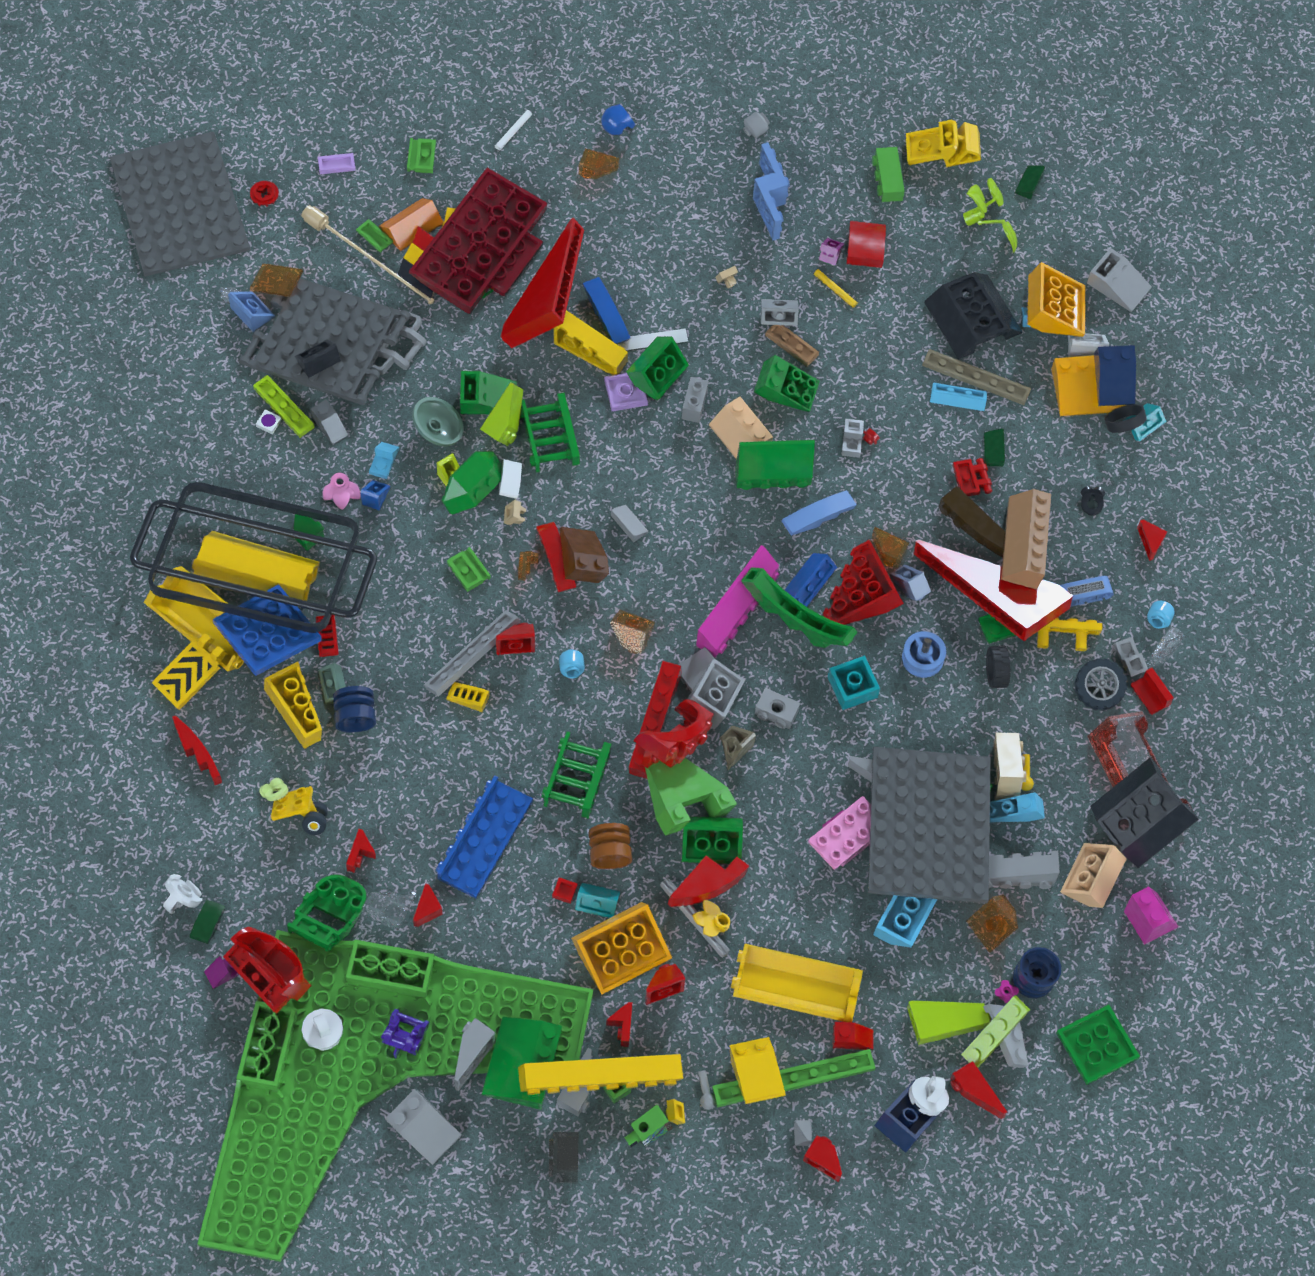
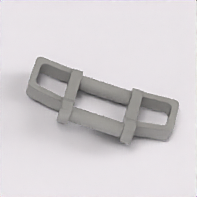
M410 313V319L415 321L411 328L403 326L399 334L415 342L405 358L397 352L387 349L389 344L383 343L375 360L380 356L387 359V361L381 367L372 364L370 369H376L383 375L394 362L404 370L409 368L411 360L419 349L427 343L426 339L417 333L422 324L420 316ZM399 319L392 325L388 335H391Z

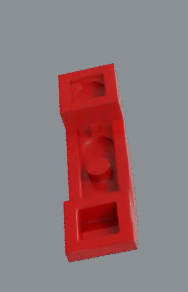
M551 522L536 526L553 573L557 591L562 592L576 588L575 580L565 579L561 538L556 524Z

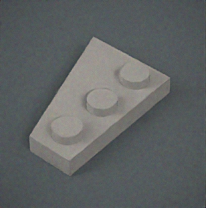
M993 1004L983 1006L985 1012H989L992 1020L1004 1007ZM1019 1022L999 1045L1009 1067L1024 1068L1029 1065Z

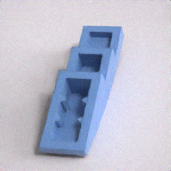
M846 490L783 518L782 523L792 536L817 528L822 522L834 519L840 513L854 509L857 504Z

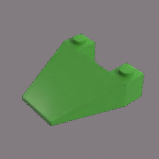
M686 758L672 768L660 760L657 764L653 763L650 767H645L656 820L665 836L681 831L691 820L684 808L686 806L702 802L710 817L719 818L727 815L737 805L727 786Z

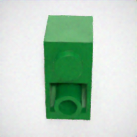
M295 514V531L324 537V527L319 521L315 522L312 518ZM295 538L306 551L317 544Z

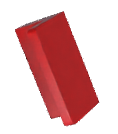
M1153 668L1146 670L1142 678L1131 683V687L1151 715L1170 706L1174 699Z

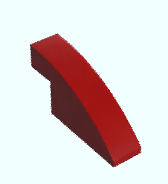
M706 855L673 892L668 905L670 907L687 906L715 898L737 884L746 875L749 865L736 857L724 869Z

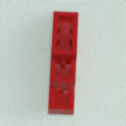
M176 715L172 716L186 756L195 755L200 771L209 769L214 785L222 783L218 769L203 743Z

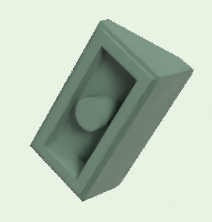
M336 663L318 670L326 705L334 703L333 694L335 691L346 687L342 668Z

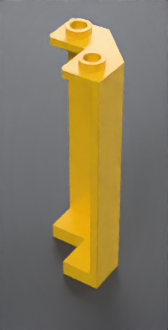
M211 531L208 535L204 536L198 556L193 561L192 569L194 570L193 574L263 591H267L279 584L289 597L307 601L310 585L317 578L320 562Z
M182 566L173 568V569H175V570H179V571H183V572H188V571H187L184 567H182ZM167 576L164 583L158 585L160 588L227 603L201 583ZM151 590L149 591L144 603L191 642L198 641L203 634L207 633L215 640L206 649L210 654L218 645L228 653L219 662V665L226 671L239 669L243 665L244 661L213 624V619L225 612L154 595Z
M749 944L744 945L743 951L739 950L737 962H740L737 977L733 976L731 988L734 989L733 997L838 1021H853L863 970Z

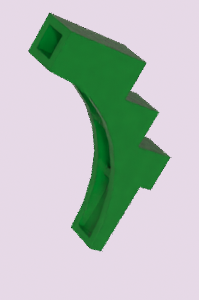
M751 567L741 580L765 612L778 614L789 629L802 631L816 647L827 648L830 644L847 646L857 634L854 627L823 617L797 601L780 587L763 568Z

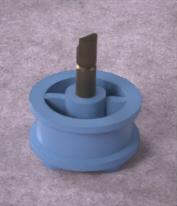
M926 631L914 633L906 640L902 653L904 667L909 673L917 677L927 678L934 676L943 666L946 656L945 644L934 633Z

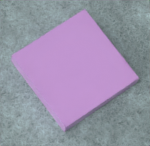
M627 373L604 377L611 411L648 405L646 393L634 386Z

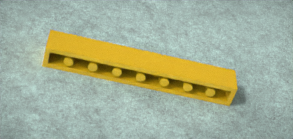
M681 1054L525 1063L518 1067L520 1091L528 1092V1095L540 1094L542 1090H547L549 1094L559 1093L560 1089H567V1092L580 1091L579 1088L595 1091L599 1090V1087L606 1086L607 1090L618 1089L620 1085H626V1088H636L638 1084H645V1087L658 1086L657 1083L672 1086L676 1085L677 1081L683 1079Z

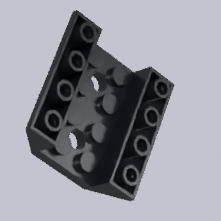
M973 272L943 284L924 301L958 360L973 354L976 345L1001 335L1007 340L1023 332L993 282L986 274ZM969 292L971 296L965 297L962 293ZM985 320L989 324L984 326L981 325L979 321Z
M1151 757L1090 806L1101 828L1118 850L1137 868H1140L1199 820L1190 806L1180 800L1161 774L1163 772ZM1154 794L1160 798V802L1156 806L1150 802V798ZM1123 819L1129 821V828L1127 830H1122L1120 827V822Z

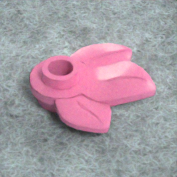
M336 473L332 476L330 483L323 489V500L333 499L335 505L343 510L350 498L360 499V490L357 484L349 481L347 475ZM342 479L343 484L338 485L336 481Z

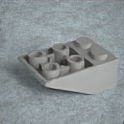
M1112 248L1107 251L1091 270L1087 284L1130 312L1135 309L1152 288L1133 265Z

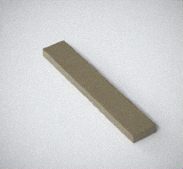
M931 349L928 350L922 366L1022 405H1025L1031 391L1029 387Z

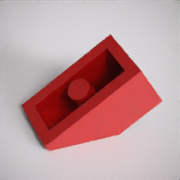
M835 1022L833 1026V1048L873 1050V1029L853 1022Z
M817 1135L804 1155L803 1161L839 1182L842 1171L835 1145L827 1137Z

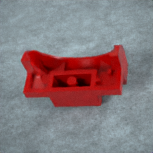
M686 699L680 702L674 710L686 719L683 723L685 725L681 726L679 724L670 732L644 731L635 737L633 742L646 750L641 764L646 768L650 767L653 763L657 764L659 760L670 768L677 763L680 764L688 754H693L698 745L705 743L708 738L706 734L712 726L711 720L714 714L693 700Z
M252 927L243 928L231 937L230 940L234 945L223 957L273 1012L278 1013L291 998L298 1001L312 986L304 978L302 964L297 955L276 937Z

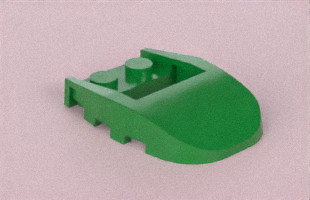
M334 874L322 878L315 885V889L310 893L307 892L303 897V902L294 912L295 919L292 923L289 922L287 924L288 933L291 934L293 932L325 948L326 952L330 951L349 935L359 919L366 902L364 887L343 875ZM315 907L345 922L346 925L343 929L341 928L337 931L309 917L308 914Z

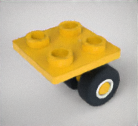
M312 786L301 787L288 792L283 798L274 801L271 819L275 821L300 814L304 816L302 822L304 831L310 835H319L326 829L327 821L325 816L328 815L325 804L312 801Z

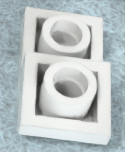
M503 460L499 495L518 498L522 463Z

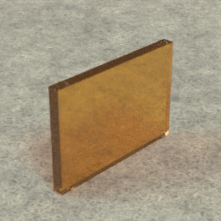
M262 264L250 290L290 297L303 270Z

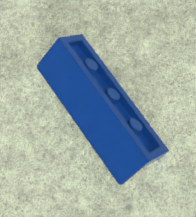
M813 553L785 588V591L807 607L836 570L837 566L828 554Z

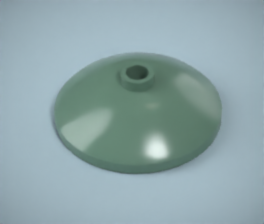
M425 397L414 406L412 411L413 423L420 435L427 441L438 446H451L460 440L464 431L463 421L457 410L448 402L436 397Z

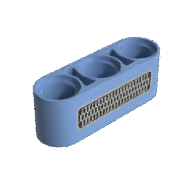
M1099 576L1060 585L1073 595L1071 606L1085 604L1084 602L1103 600L1102 598L1109 599L1114 595L1107 576Z

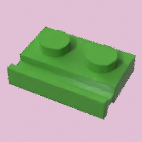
M410 138L407 172L413 170L420 173H433L436 140L419 138L418 140H413V138Z
M470 547L466 551H462L447 560V565L467 592L482 584L483 581L491 579L489 572Z

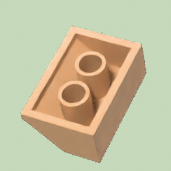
M741 397L725 405L709 423L711 429L736 460L739 442L773 440V436Z
M1084 843L1060 892L1089 907L1103 908L1126 861V857L1114 845Z

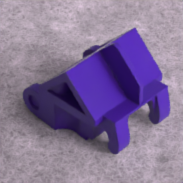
M395 1009L391 1014L387 1028L381 1036L382 1043L395 1048L394 1058H397L400 1050L416 1056L430 1022L427 1020L423 1022L402 1014L398 1009ZM403 1022L411 1025L414 1029L411 1033H408L399 1028V1023Z

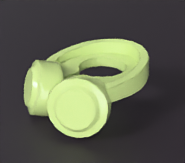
M274 778L270 784L260 787L261 796L268 801L279 800L288 793L287 785L280 778Z

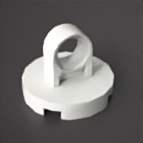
M176 874L171 875L165 882L170 896L163 904V907L170 914L175 913L174 910L181 908L182 905L195 908L202 901L199 898L202 895L200 890L191 881L187 880L184 882L180 880L182 876Z
M315 1010L307 1015L303 1021V1038L310 1047L322 1051L331 1049L339 1043L342 1037V1021L331 1010Z
M936 1076L916 1079L909 1088L911 1103L913 1105L915 1103L923 1114L929 1116L939 1115L949 1104V1096L945 1089V1079Z

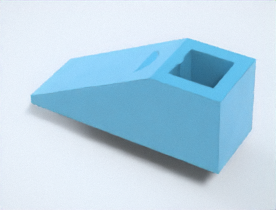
M1036 793L990 802V822H1027L1045 818L1043 800Z

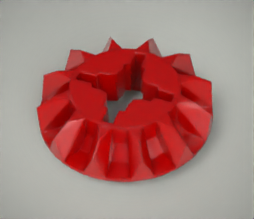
M270 181L257 182L250 189V198L259 207L261 205L267 207L271 203L274 204L275 200L278 199V188ZM267 190L268 195L262 198L261 193L263 194Z

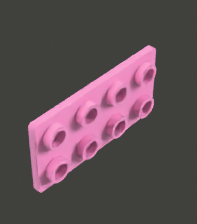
M862 796L808 840L809 844L834 870L840 865L842 867L845 866L870 845L871 804Z

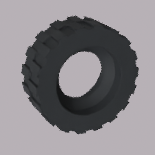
M1005 645L989 646L986 654V671L989 686L991 688H1007L1010 683L1011 670L1008 649Z

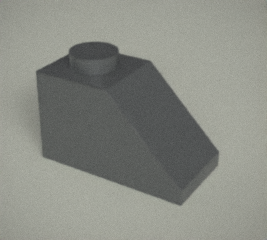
M327 400L311 408L312 420L332 445L348 437V433L337 412Z

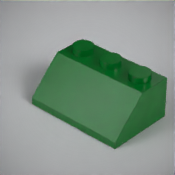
M657 336L626 373L635 387L654 400H659L689 364L672 336Z
M689 816L691 820L683 828L682 862L700 863L706 855L714 862L720 864H731L736 857L741 859L743 840L742 818Z

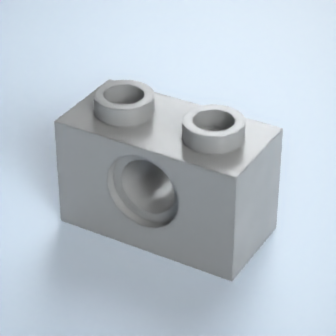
M761 299V324L798 326V300Z
M690 378L682 408L683 420L700 423L709 381Z
M765 688L756 705L755 714L763 721L769 720L774 722L779 728L790 729L799 712L800 703ZM778 708L781 712L776 713L772 709Z

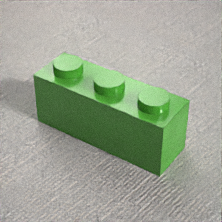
M897 147L876 148L875 155L872 156V164L876 166L875 181L879 182V185H877V195L881 196L882 202L903 201L905 191Z

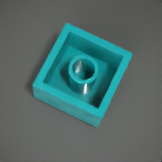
M865 656L829 668L827 678L842 710L878 698L880 687Z

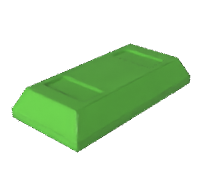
M370 219L356 229L379 252H382L394 242Z

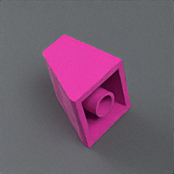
M1150 887L1133 894L1124 910L1144 945L1179 927L1158 893Z

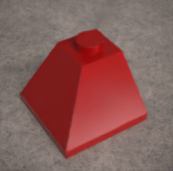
M520 623L513 625L496 635L497 655L535 652L533 624Z
M665 964L656 971L646 989V1005L684 991L685 976L676 964Z

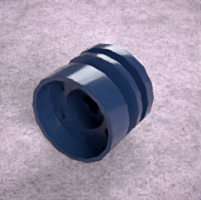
M348 686L335 691L333 701L334 710H336L334 713L336 729L352 733L367 731L376 725L375 709L373 708L375 706L373 690L364 686Z
M1035 947L1029 949L1023 954L1013 971L1015 987L1018 988L1022 995L1028 998L1037 999L1044 997L1051 991L1061 975L1059 958L1047 948Z

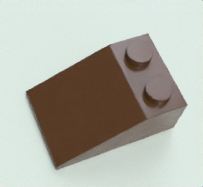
M560 527L565 579L600 583L609 574L607 555L595 531Z

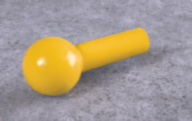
M1023 754L1022 756L1025 757L1023 770L1026 771V782L1022 783L1021 789L1029 791L1034 786V781L1030 777V755Z

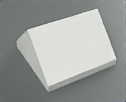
M1085 334L1083 337L1068 335V357L1093 356L1098 347L1109 346L1105 335Z

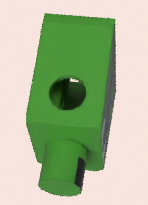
M656 1105L631 1124L634 1131L624 1138L630 1147H633L640 1141L646 1146L671 1130L672 1126L659 1106ZM644 1128H648L647 1132L642 1131Z

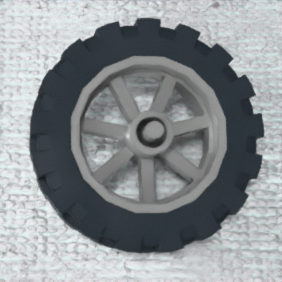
M1097 658L1087 662L1078 671L1074 681L1075 693L1078 695L1079 701H1082L1086 707H1090L1093 710L1104 711L1115 707L1123 699L1127 690V677L1124 675L1123 669L1119 668L1116 662H1111L1109 659ZM1101 671L1100 679L1093 672ZM1104 672L1108 673L1111 677L1105 680ZM1091 676L1096 683H1087L1088 677ZM1114 680L1115 687H1110L1107 683ZM1087 687H1095L1093 694L1088 691ZM1104 688L1113 691V693L1106 697ZM1101 691L1103 698L1095 697L1096 693Z

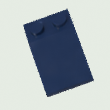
M1135 345L1098 347L1094 352L1098 406L1135 405Z
M914 1081L890 1105L874 1125L905 1153L937 1118V1116L921 1113L919 1111L920 1108L915 1103L914 1105L911 1103L909 1088Z

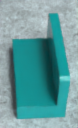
M1148 403L1143 405L1147 420L1141 426L1131 430L1136 441H1141L1166 422L1160 406ZM1136 415L1128 416V417H1127L1126 419H1124V420H1128V419H1130V418H1133V417H1135Z
M582 883L578 891L575 910L611 918L615 916L620 891Z

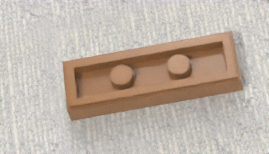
M772 325L765 333L766 337L806 367L819 356V352L784 325Z

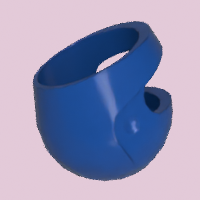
M620 104L607 108L601 118L602 127L611 135H620L623 133L624 128L630 127L633 129L635 127L632 118Z

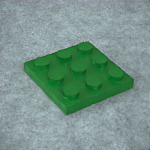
M1110 1005L1056 1032L1086 1085L1140 1058L1139 1053Z

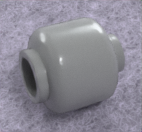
M754 112L744 119L745 127L743 130L748 137L752 135L754 138H758L768 131L770 122L762 112Z

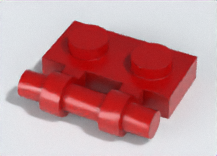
M983 458L976 460L977 465H973L971 459L956 461L952 464L958 487L968 497L979 495L981 487L984 488L985 494L992 492V482L988 478V468L984 464ZM975 473L980 474L981 479L977 480Z

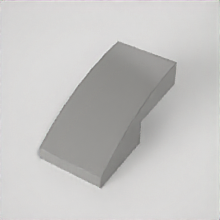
M845 419L842 456L860 458L864 421Z
M1132 637L1113 644L1130 677L1148 670L1143 655L1138 652Z

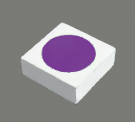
M264 410L256 423V427L273 434L282 419L280 416Z

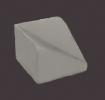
M810 1120L795 1121L794 1135L796 1146H809L811 1144L812 1126Z

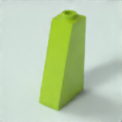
M909 1001L907 1005L918 1045L982 1030L992 1021L989 1012L986 1013L983 1008L985 1006L984 1003Z

